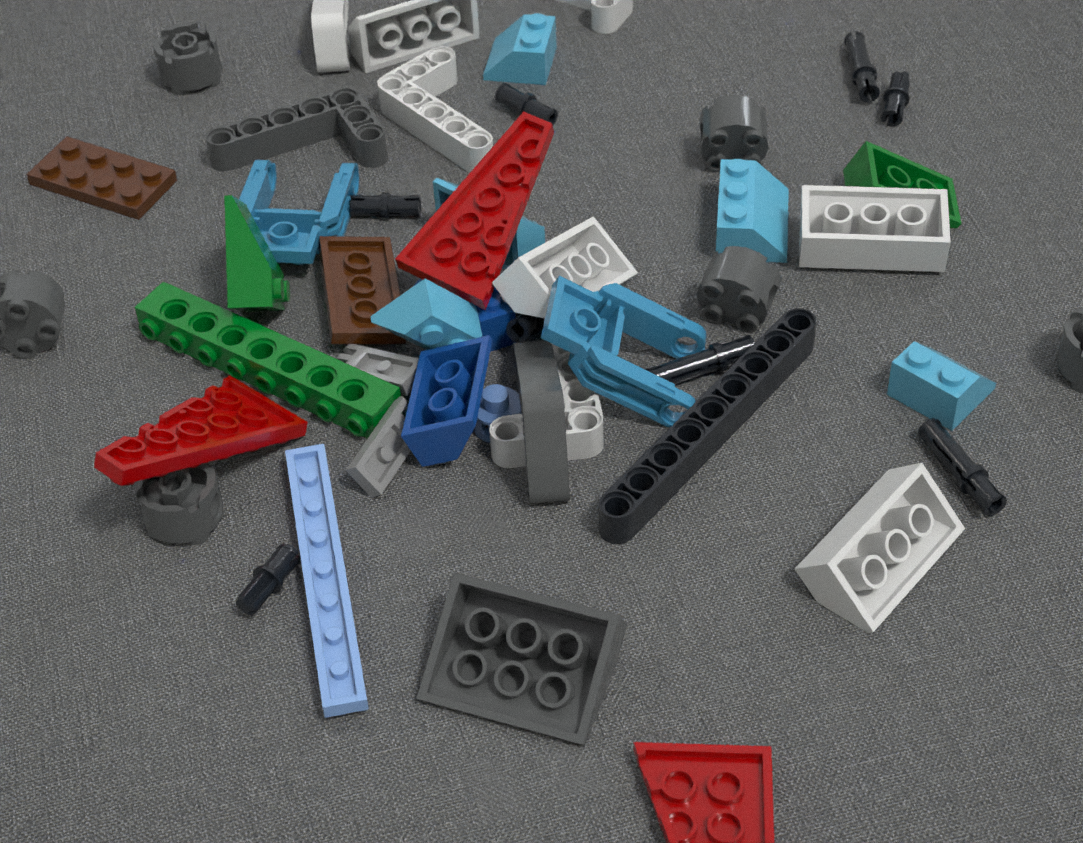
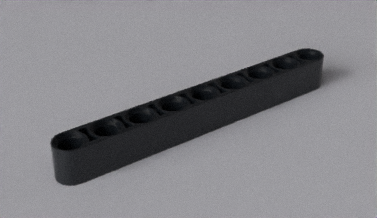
M795 308L784 313L601 496L599 500V533L602 539L611 544H623L630 541L811 355L814 350L816 317L811 311Z

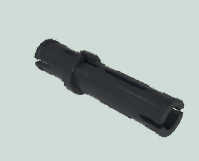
M855 31L856 39H853L852 32H849L844 38V44L852 66V82L858 89L861 101L869 103L867 94H870L873 102L880 95V90L876 83V68L870 62L864 35L859 31Z
M746 335L721 345L716 342L710 344L708 349L646 368L645 370L674 384L713 371L720 373L726 371L728 366L733 365L755 341L750 335Z
M932 418L925 421L918 429V436L956 478V484L960 491L964 494H969L986 516H993L999 513L1005 507L1007 499L988 479L989 474L982 465H976L938 419Z

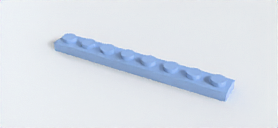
M324 444L285 450L324 716L327 718L369 710Z

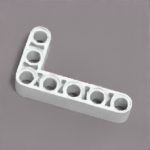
M447 46L434 47L381 76L377 81L381 113L468 173L475 168L493 147V138L488 131L436 98L437 95L456 85L458 81L456 56L452 48Z
M552 344L563 391L568 461L594 457L601 453L604 446L603 413L598 393L581 385L568 365L570 352ZM522 414L498 417L491 423L489 428L491 458L493 462L503 468L526 466Z

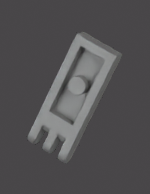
M348 344L343 350L344 353H340L336 357V359L400 387L401 395L408 396L412 391L419 358L356 344Z
M403 396L398 397L391 404L346 469L349 475L371 498L383 493L411 451L401 437L407 410L403 414L402 411L408 404Z

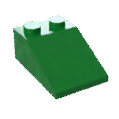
M865 141L843 169L845 186L947 189L950 228H958L962 224L953 179L868 141Z
M224 195L228 308L240 312L285 311L284 302L290 301L289 281H284V274L247 205L232 195Z

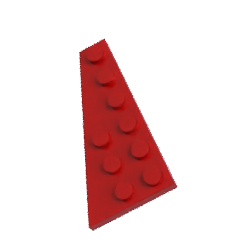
M523 111L395 258L398 268L422 280L426 278L462 299L486 310L495 288L492 282L500 275L554 135L552 123Z
M229 375L223 379L221 387L212 385L205 389L204 397H191L160 415L159 422L156 425L146 423L139 427L137 436H123L97 451L94 468L109 477L113 483L120 486H128L136 481L155 476H165L173 471L195 468L203 463L218 459H228L232 455L247 451H257L262 447L288 442V440L303 437L306 435L308 422Z
M633 742V752L666 843H774L772 746Z

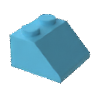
M539 13L532 15L524 14L498 35L494 40L483 74V80L546 85L557 48L556 17L545 16Z
M426 278L370 316L372 323L426 350L483 337L477 307Z
M914 341L892 361L887 395L929 419H938L942 426L952 431L995 389L996 383L942 353Z

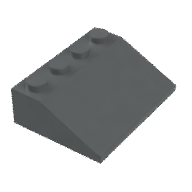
M454 573L416 699L585 746L616 667L627 623L618 614Z

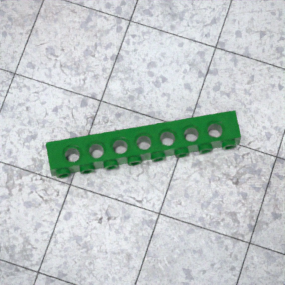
M164 281L135 306L139 329L146 338L161 342L178 353H184L199 360L205 366H212L237 380L249 383L263 393L279 397L293 407L309 411L323 421L337 424L349 430L355 436H362L368 439L391 404L401 396L400 387Z

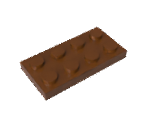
M68 136L26 174L29 185L140 220L177 182L174 169Z
M320 236L319 254L331 344H405V339L372 323L370 317L400 296L390 237Z

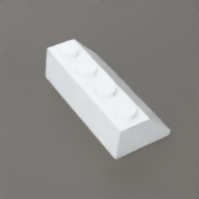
M411 0L358 16L348 27L351 54L363 71L368 73L413 59L434 47H452L478 39L480 36L477 0Z
M802 185L799 267L945 272L951 243L947 189Z
M593 216L518 257L492 284L500 293L501 298L509 304L515 313L545 318L552 284L559 275L595 292L599 291L604 285L613 283L621 285L634 277L638 272Z
M923 463L889 469L800 562L795 571L817 603L867 633H871L879 627L965 530V527Z

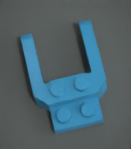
M255 160L239 200L247 205L277 262L296 265L313 264L315 255L319 254L320 236H345L351 217L350 197L351 195H358L359 190L358 164H341L339 173L334 174L323 210L318 212L315 210L269 208L276 188V165L270 160Z
M559 275L552 284L541 338L570 352L568 365L583 387L670 428L685 412H673L668 407L680 405L688 410L696 400L690 394L676 388L674 383L618 357L622 332L678 359L705 350L707 337L705 329L701 325L617 283L604 285L599 291L592 292ZM681 337H690L694 339L697 343L693 345H684L681 344L677 339Z

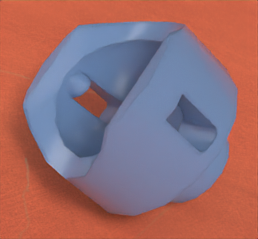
M500 384L489 385L483 389L477 422L474 428L478 438L490 443L489 428L495 419L506 415L522 414L519 394L515 390Z

